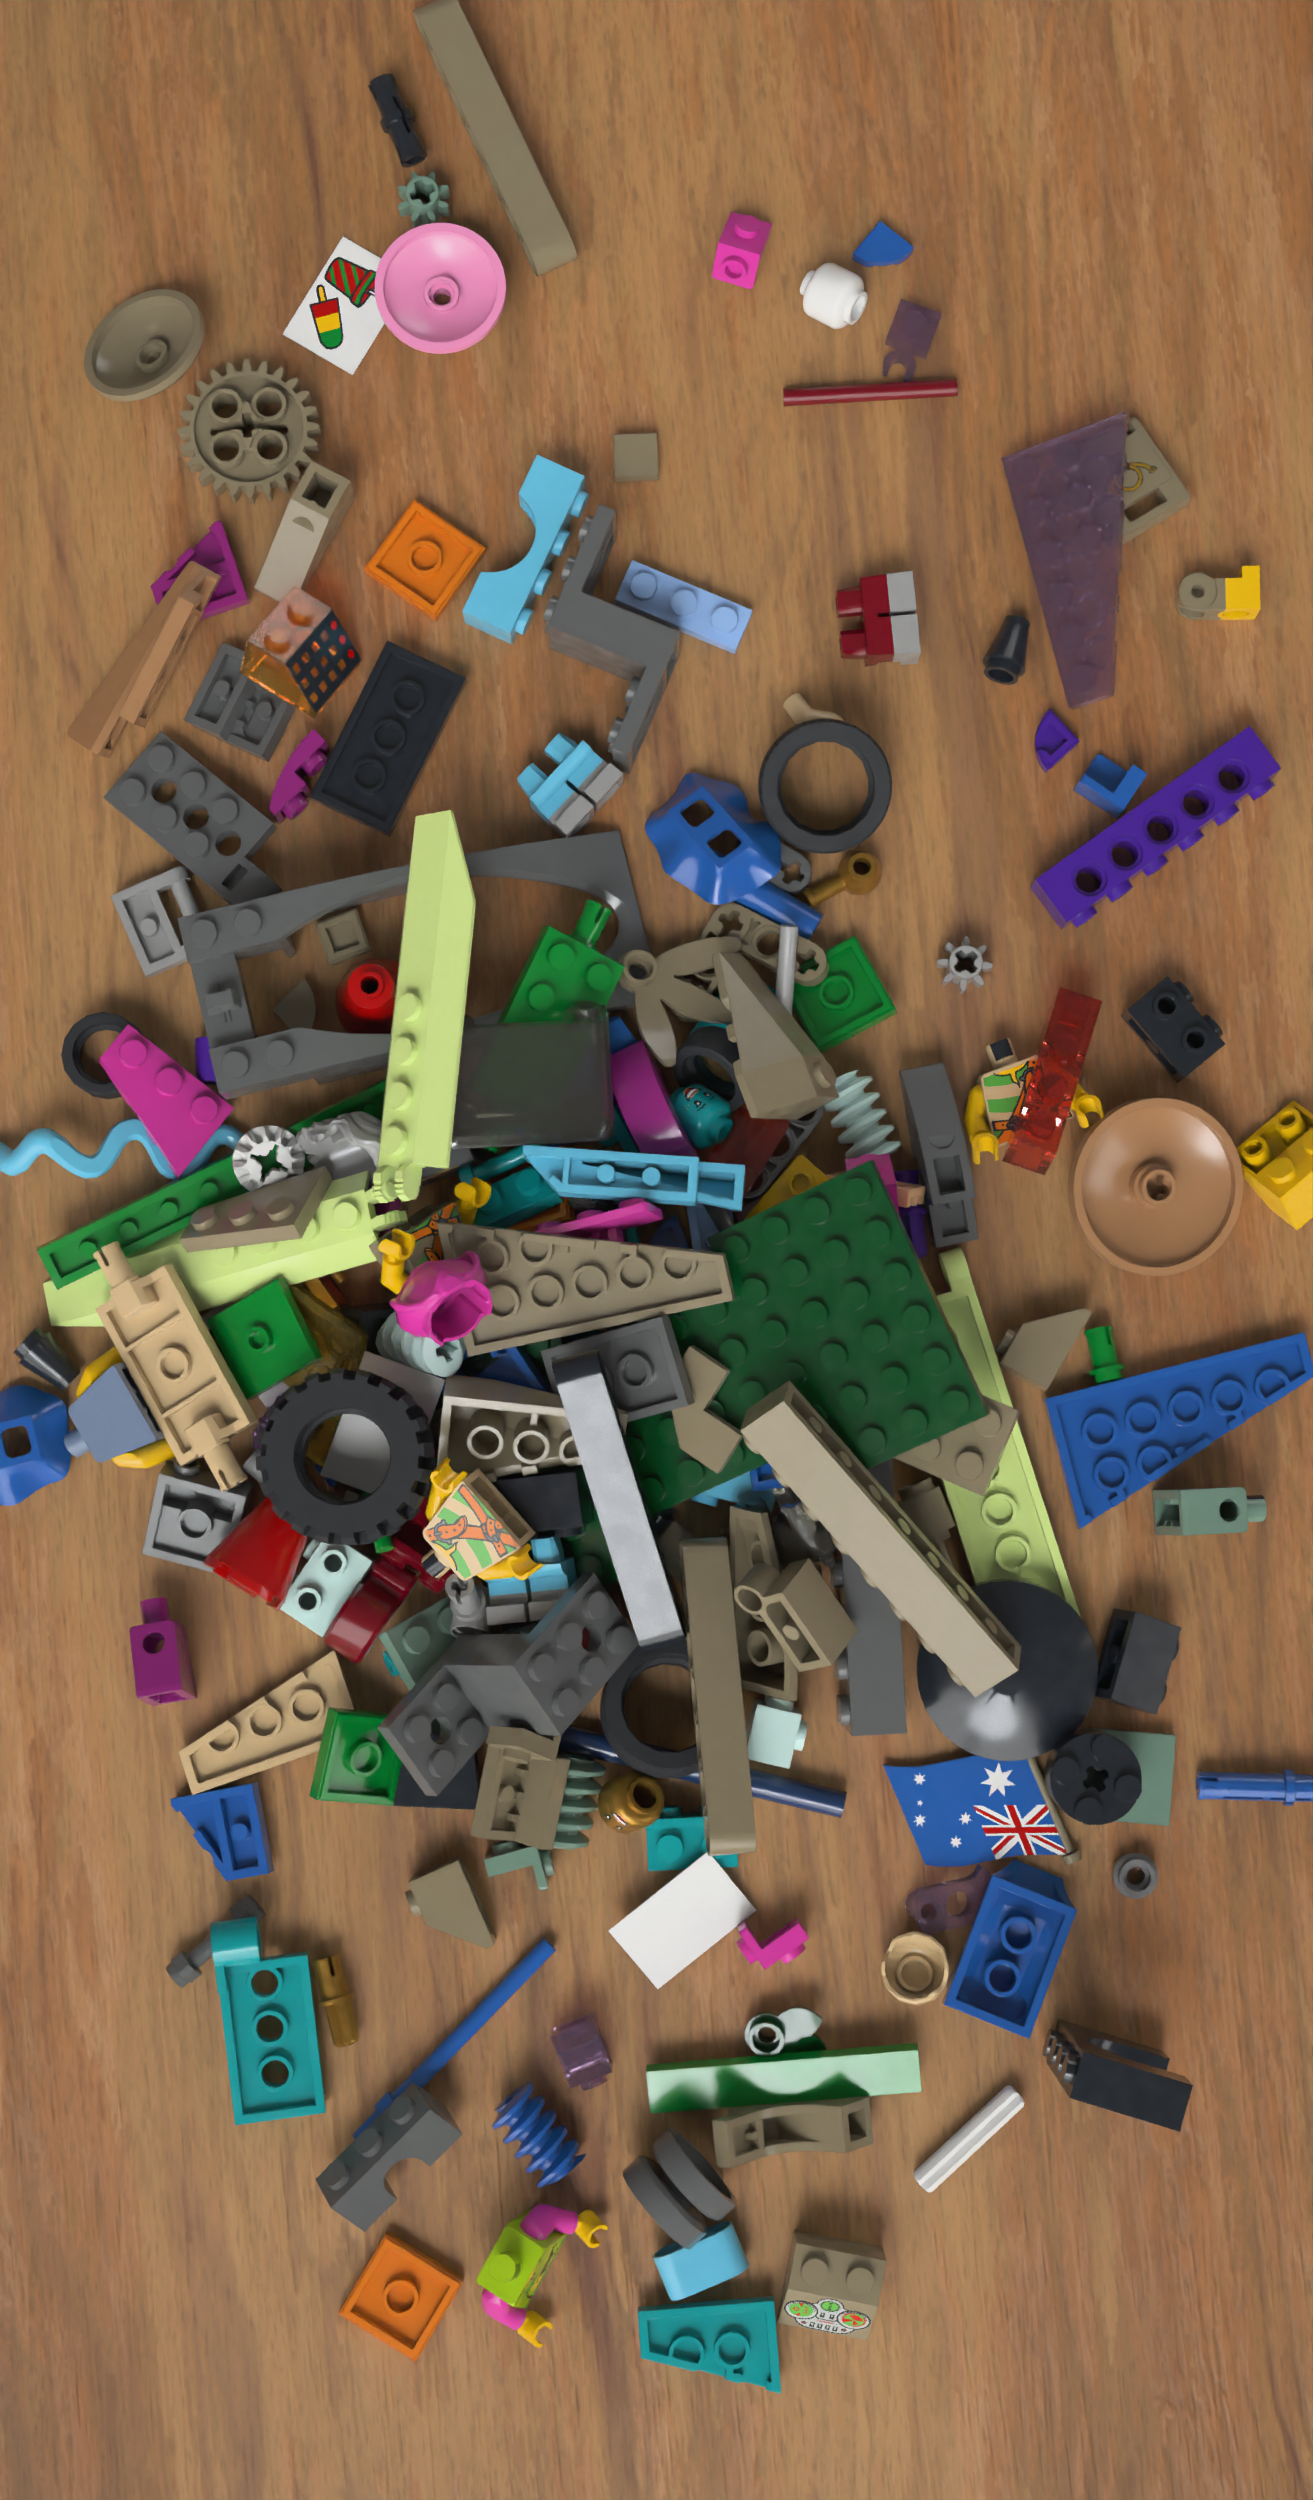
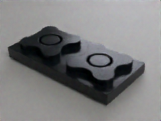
M387 641L310 795L311 800L391 837L467 683L466 678Z

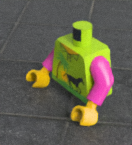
M547 2204L530 2207L514 2218L504 2228L476 2279V2282L484 2287L481 2300L484 2312L507 2327L517 2330L520 2336L535 2347H542L544 2344L536 2339V2335L542 2327L546 2326L552 2330L553 2325L533 2310L526 2312L525 2309L531 2302L567 2235L575 2232L588 2247L596 2248L600 2245V2241L593 2233L598 2229L608 2230L607 2225L591 2210H585L577 2215L574 2211Z

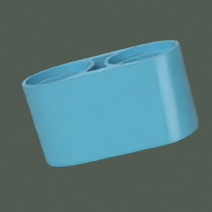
M731 2221L721 2222L706 2228L707 2234L690 2250L685 2249L675 2241L653 2254L652 2257L671 2301L684 2299L739 2275L749 2267L750 2264Z

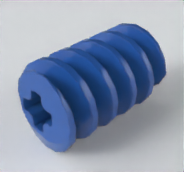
M530 2081L513 2091L494 2109V2111L498 2112V2116L492 2124V2128L495 2130L508 2125L510 2129L503 2142L505 2144L516 2140L521 2142L514 2156L518 2159L530 2154L532 2159L525 2171L527 2173L539 2169L543 2171L536 2184L538 2188L555 2183L564 2177L584 2159L586 2154L574 2156L579 2147L576 2139L562 2142L568 2132L565 2125L550 2128L556 2119V2113L553 2110L539 2114L545 2104V2099L539 2095L528 2099L534 2089V2084Z

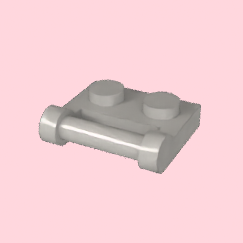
M185 866L173 868L111 895L143 972L148 979L188 962L184 945H181L159 894L171 889L183 917L200 913L188 884L191 878Z

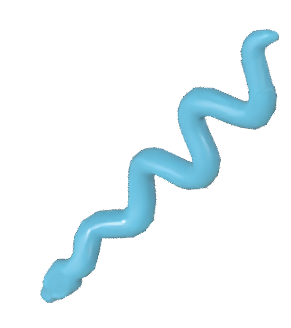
M131 1117L117 1122L107 1133L98 1151L91 1156L78 1151L66 1138L50 1128H37L29 1131L14 1150L0 1141V1171L10 1176H16L27 1171L39 1155L46 1154L74 1175L84 1179L97 1178L113 1167L128 1142L137 1140L144 1145L160 1174L171 1180L177 1179L158 1146L154 1145L146 1133V1128L139 1118ZM221 1124L178 1178L205 1166L215 1149L220 1145H226L234 1151L238 1141L244 1134L232 1125Z

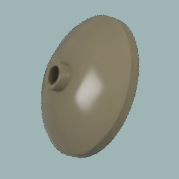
M172 289L147 291L121 303L101 321L88 342L84 356V369L89 382L102 396L123 402L150 398L170 388L189 370L199 353L205 331L201 311L189 296Z

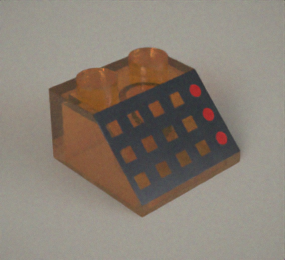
M294 586L248 638L240 673L315 719L360 666L362 659L332 608Z

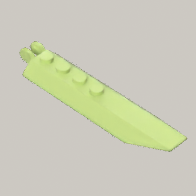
M451 810L419 815L415 818L377 1168L373 1173L374 1186H372V1193H374V1198L379 1203L395 1201L394 1199L397 1196L401 1199V1202L417 1199L416 1197L419 1196L418 1193L420 1191L419 1186H421L422 1168H425V1166L449 1168L476 909L474 891L454 813Z
M364 1171L331 1182L301 1239L187 1253L179 1240L185 1230L183 1228L126 1256L135 1275H141L142 1277L163 1265L173 1264L198 1312L242 1300L276 1279L285 1278L287 1285L291 1286L378 1261L371 1252L369 1245L379 1239L380 1231L408 1223L406 1211L399 1210L376 1216L374 1204L379 1203V1201L374 1198L373 1188L368 1190L371 1176L370 1171ZM102 1269L58 1290L52 1279L43 1283L51 1326L105 1327L95 1310L109 1301L111 1297L109 1291L112 1288Z

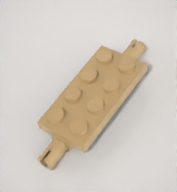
M119 1241L102 1247L103 1252L98 1250L93 1254V1257L97 1260L112 1289L109 1291L111 1295L109 1301L95 1310L180 1466H183L197 1458L204 1457L220 1486L221 1492L237 1486L238 1482L245 1481L247 1476L243 1473L228 1443L231 1442V1437L258 1420L173 1264L163 1265L142 1277L141 1275H135L121 1249Z

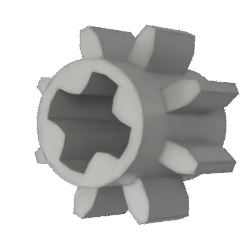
M965 936L961 946L958 948L947 942L944 949L950 956L949 959H939L936 962L937 968L945 969L946 976L941 984L943 986L950 982L957 984L959 994H963L967 984L971 982L980 989L984 985V981L978 973L988 972L993 966L989 962H983L982 955L987 947L983 945L976 949L969 946L970 940L967 936ZM967 958L972 960L973 965L970 968V972L967 970H963L960 973L956 971L955 966L958 963V959L961 961Z

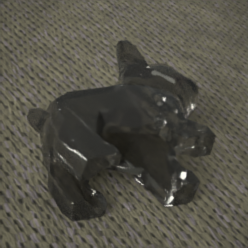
M790 1487L772 1489L780 1507L778 1515L774 1518L765 1500L755 1497L745 1503L746 1508L768 1513L782 1572L789 1563L809 1558L822 1577L819 1563L822 1562L828 1568L835 1564L832 1553L837 1547L832 1541L830 1532L820 1521H814L807 1515L800 1498Z

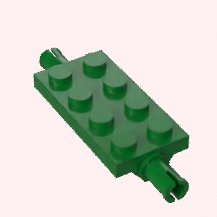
M586 899L585 906L571 934L565 935L550 926H543L466 1086L467 1089L486 1099L485 1104L488 1105L474 1136L470 1140L472 1143L497 1153V1148L512 1117L517 1119L518 1115L548 1128L625 966L597 952L598 948L595 947L609 916L612 914V910L609 908H601V904Z

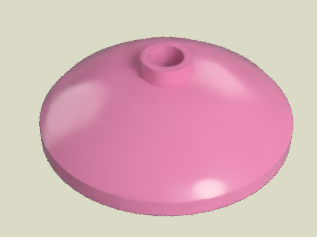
M451 223L421 225L398 237L382 256L375 276L376 303L388 329L406 345L427 353H454L467 349L481 341L498 322L506 299L504 269L494 249L474 231ZM439 295L450 297V301L445 305L437 304L435 299Z

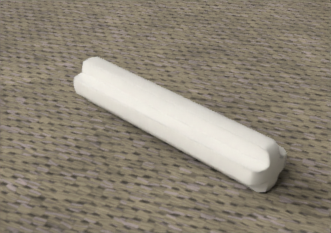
M1005 2086L915 2170L914 2177L918 2184L928 2193L933 2192L1024 2107L1025 2102L1022 2096L1012 2086Z

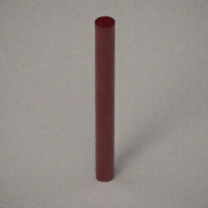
M957 378L785 388L783 389V405L786 407L955 397L958 395Z

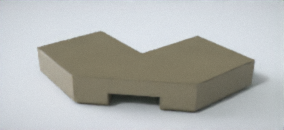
M692 1345L687 1349L682 1361L695 1403L671 1411L680 1449L718 1474L722 1472L743 1438L742 1432L708 1409L731 1370L695 1345Z

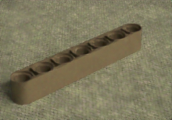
M434 0L414 9V19L422 39L535 275L539 277L576 260L577 253L569 232L458 0Z
M725 1536L679 1539V1565L706 1849L708 1856L752 1853L756 1851V1829L727 1540Z

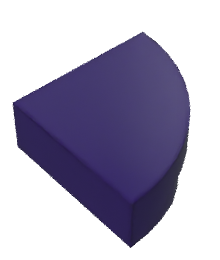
M1051 709L1042 718L1034 740L1036 758L1045 773L1053 768L1080 742Z

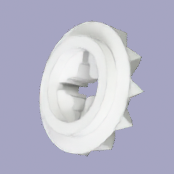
M264 1125L251 1129L240 1138L234 1149L232 1161L235 1175L240 1184L249 1191H253L303 1174L305 1156L299 1144L296 1143V1137L291 1132L282 1127ZM276 1144V1159L282 1163V1166L286 1167V1170L283 1168H271L263 1179L261 1178L262 1165L251 1154L267 1156Z

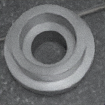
M1128 1853L1118 1859L1114 1865L1112 1873L1113 1882L1118 1891L1124 1896L1132 1899L1144 1898L1155 1889L1158 1883V1870L1154 1862L1146 1855ZM1133 1867H1139L1142 1870V1878L1137 1883H1130L1127 1879V1873Z

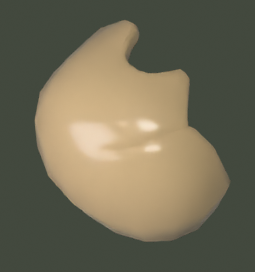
M912 1931L891 1940L881 1962V1974L886 1989L897 2000L918 2006L935 2000L942 1993L949 1980L950 1966L945 1948L932 1935Z

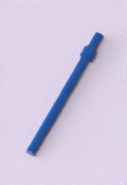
M543 1938L393 2093L388 2091L375 2104L376 2110L352 2134L353 2138L356 2139L413 2082L423 2088L556 1951L553 1945Z

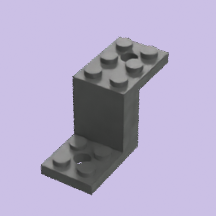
M599 504L594 517L587 515L583 521L578 535V540L582 541L577 557L572 555L568 557L561 574V580L564 581L560 597L554 595L551 597L543 620L547 622L545 632L549 635L550 649L631 682L625 697V702H628L625 709L626 716L624 719L620 717L615 719L607 740L610 743L608 752L612 753L613 765L620 771L630 774L679 659L680 632L592 596L617 538L616 510Z
M582 1573L529 1634H461L377 1728L426 1796H438L486 1741L490 1726L523 1728L538 1735L561 1736L639 1644L637 1637L595 1573ZM584 1627L587 1628L590 1635V1642L586 1649L581 1645ZM435 1718L438 1720L441 1728L440 1736L436 1742L430 1736L431 1723Z

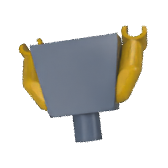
M114 1346L85 1367L76 1389L77 1400L68 1408V1414L76 1428L64 1436V1444L67 1450L75 1457H81L90 1451L94 1459L99 1463L112 1459L119 1467L146 1469L175 1458L117 1348Z

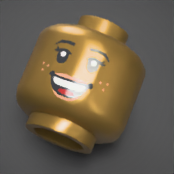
M633 1769L612 1777L602 1786L598 1794L597 1806L600 1817L608 1827L616 1832L629 1834L644 1829L659 1819L664 1809V1794L661 1785L655 1777L645 1775Z

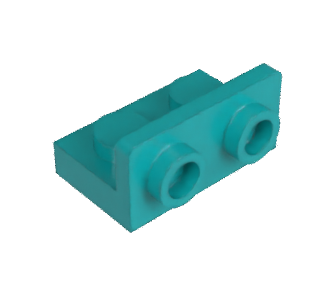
M699 1805V1812L681 1813V1806H664L659 1819L646 1827L648 1871L685 1870L707 1852L702 1805ZM738 1854L712 1856L721 1868L738 1867Z

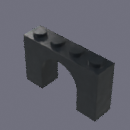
M1061 2019L1058 2020L1056 2030L1049 2029L1043 2046V2056L1048 2057L1047 2065L1069 2098L1180 2132L1193 2085L1185 2076L1167 2071L1170 2059L1162 2050Z

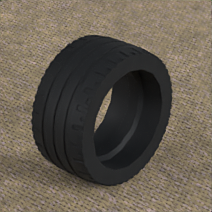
M813 719L788 729L769 748L759 772V800L769 824L786 842L801 850L812 853H838L861 844L882 823L891 802V770L887 758L878 743L864 730L841 720ZM816 742H835L851 749L862 761L868 776V796L861 812L848 824L833 830H815L799 823L787 810L781 795L782 775L788 761L801 748Z
M687 1641L644 1653L641 1651L640 1646L637 1645L604 1685L600 1700V1720L604 1735L616 1755L625 1764L640 1773L657 1778H679L699 1771L696 1743L692 1747L676 1752L656 1751L637 1739L629 1729L624 1714L625 1695L632 1681L646 1669L659 1665L680 1666L689 1671Z

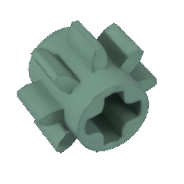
M412 172V180L408 183L407 187L403 185L398 186L399 197L404 200L398 205L399 215L404 217L410 214L413 228L436 223L440 215H450L449 205L444 202V200L450 197L448 185L438 187L434 172H431L428 177L417 176L415 172ZM425 197L428 204H422L420 198Z

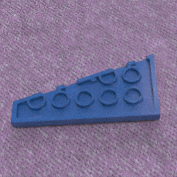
M1305 1333L1043 1399L1077 1529L1083 1528L1092 1522L1093 1519L1123 1502L1136 1491L1166 1474L1222 1435L1235 1429L1265 1407L1272 1405L1313 1378V1363Z

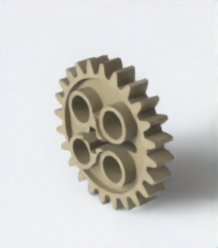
M245 359L242 371L236 372L231 362H227V375L221 377L217 371L212 369L210 374L213 383L207 385L198 380L196 384L201 395L199 397L186 395L185 398L188 405L193 410L179 412L182 422L189 425L177 429L180 439L188 441L180 446L184 457H192L187 463L191 473L201 471L198 479L203 487L214 481L213 490L216 496H221L228 488L230 497L235 503L240 498L242 492L247 493L251 504H255L257 492H263L270 502L273 501V488L278 487L287 495L289 489L286 481L291 478L298 483L300 482L302 476L299 472V467L307 468L311 462V458L306 453H318L320 451L318 442L311 439L321 435L320 425L312 422L319 415L316 406H307L312 401L309 391L306 390L298 393L301 385L297 377L285 383L286 373L283 367L280 366L273 375H270L267 361H262L258 371H253L249 360ZM269 403L281 405L280 411L274 416L267 417L260 414L262 408ZM231 404L238 407L236 413L229 418L217 416V412L224 405ZM255 426L256 429L252 430V437H244V434H247L248 427ZM288 428V432L285 434H281L278 431ZM213 430H220V431H221L220 433L216 434L215 436H212V435H211V432H212ZM276 445L283 448L280 456L275 459L269 460L261 457L264 449L269 446ZM236 447L239 449L237 456L232 460L222 461L218 459L219 453L224 448Z

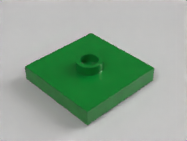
M855 935L824 951L829 961V971L827 977L821 983L806 987L794 982L792 1007L810 1040L821 1053L897 1014L894 1004ZM815 957L800 964L801 974H805L808 969L817 970L818 966L814 960Z
M285 1278L272 1281L207 1320L246 1400L256 1398L323 1359Z
M328 1708L309 1796L321 1801L394 1806V1797L402 1761L377 1728L390 1713Z

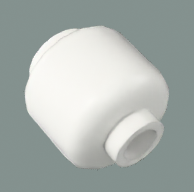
M825 263L816 271H809L800 287V294L804 296L803 309L805 313L833 329H841L847 324L853 325L861 317L868 299L867 293L864 291L863 280L857 274L835 263Z

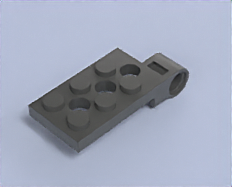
M160 731L104 796V799L204 881L209 888L230 905L278 894L283 891L270 877L250 862V859L277 829L274 823L163 732ZM167 783L175 784L177 793L171 801L167 803L156 801L157 790L162 785ZM196 810H207L209 819L206 825L200 829H190L188 827L189 816ZM229 836L241 838V847L237 853L231 856L221 855L220 845L225 838Z

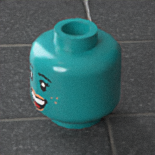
M699 1083L680 1087L671 1095L672 1105L695 1148L700 1150L707 1149L715 1143H722L728 1137L732 1130L733 1122L730 1120V1103L724 1097Z

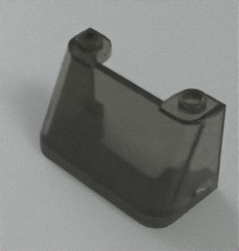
M577 1001L573 1003L571 1008L564 1011L563 1020L474 1024L471 1016L465 1014L451 1143L452 1149L595 1142L606 1140L614 1135L609 1016L605 1005H599L594 1001Z

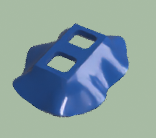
M688 773L682 778L674 795L662 807L653 812L645 823L646 834L660 856L664 871L710 904L722 905L733 902L759 888L775 877L781 869L782 860L779 835L769 822L757 820L751 816L744 793L737 786L728 782L711 779L699 773ZM703 800L714 811V814L699 826L693 827L682 817L681 813L694 802ZM730 830L741 841V845L727 856L719 857L708 846V843L723 831Z
M26 1385L10 1386L0 1393V1505L14 1506L40 1488L50 1483L58 1482L68 1474L71 1454L64 1444V1436L69 1433L67 1409L59 1397ZM24 1426L28 1431L31 1451L26 1455L10 1458L6 1453L2 1434L6 1429Z

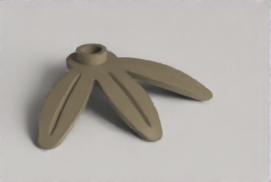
M705 938L675 947L656 958L647 951L634 949L625 952L618 959L617 963L625 966L618 983L625 990L634 993L635 1015L640 1034L650 1052L662 1065L671 1067L676 1064V1044L669 1018L660 1001H663L675 1011L698 1021L725 1025L733 1023L731 1011L719 999L690 983L674 977L691 975L713 968L712 955L715 953H738L741 950L742 942L739 938ZM639 967L643 971L644 977L641 979L632 977L629 973V968Z

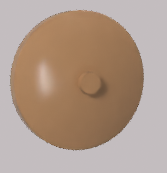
M1147 1097L1128 1101L1105 1113L1104 1118H1099L1080 1141L1073 1156L1068 1177V1199L1071 1214L1080 1235L1087 1245L1109 1264L1124 1271L1145 1276H1168L1185 1272L1212 1256L1222 1246L1234 1228L1241 1209L1244 1191L1241 1160L1231 1137L1224 1127L1209 1113L1191 1103L1163 1097Z

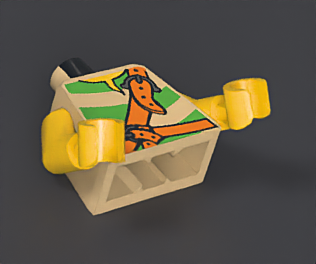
M1006 1038L985 1047L993 1071L979 1076L976 1080V1086L969 1091L963 1121L972 1144V1161L974 1164H980V1152L989 1151L994 1155V1160L998 1161L999 1147L1069 1122L1074 1117L1072 1110L1076 1112L1078 1123L1082 1128L1089 1127L1085 1116L1086 1113L1096 1112L1102 1119L1104 1118V1112L1098 1097L1088 1095L1075 1078L1052 1061H1042L1039 1055L1018 1061L1010 1038Z
M446 1457L430 1475L432 1485L425 1511L429 1524L425 1527L422 1534L424 1539L432 1546V1549L421 1559L424 1569L434 1578H441L452 1569L461 1580L467 1581L476 1575L483 1580L514 1577L519 1580H526L542 1568L543 1564L541 1562L535 1563L529 1557L528 1551L532 1549L530 1544L524 1545L536 1534L535 1531L479 1468L465 1478L467 1473L464 1470L460 1474L454 1472L449 1466L451 1459Z

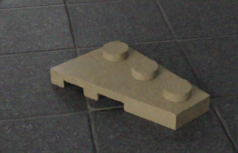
M326 1166L197 1209L191 1216L179 1240L187 1253L301 1239L333 1179Z

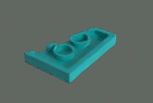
M774 2296L638 2307L642 2359L693 2372L699 2370L723 2376L725 2380L740 2384L746 2382L781 2394Z

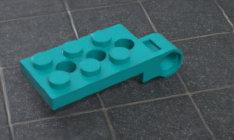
M257 1916L211 1922V1948L217 1991L220 1994L235 2125L326 2113L308 1951L263 1957ZM260 1970L273 1972L277 1977L278 1986L269 1993L257 1991L252 1984V1978L255 1973ZM266 2015H274L282 2021L284 2029L279 2036L266 2038L258 2031V2021ZM273 2060L283 2062L288 2068V2077L280 2083L269 2082L264 2077L262 2071L266 2063Z

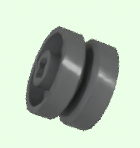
M669 2127L653 2142L654 2155L658 2163L651 2158L639 2155L623 2170V2177L637 2200L659 2226L678 2244L690 2250L707 2234L706 2223L701 2213L708 2218L721 2221L737 2206V2200L721 2176L697 2148L676 2129Z

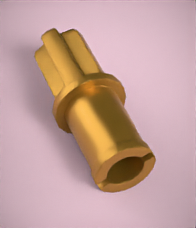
M340 1953L311 1961L322 1997L318 2004L319 2007H324L331 2037L336 2048L355 2044L360 2038L350 2001L354 1994L353 1992L348 1993L340 1961Z

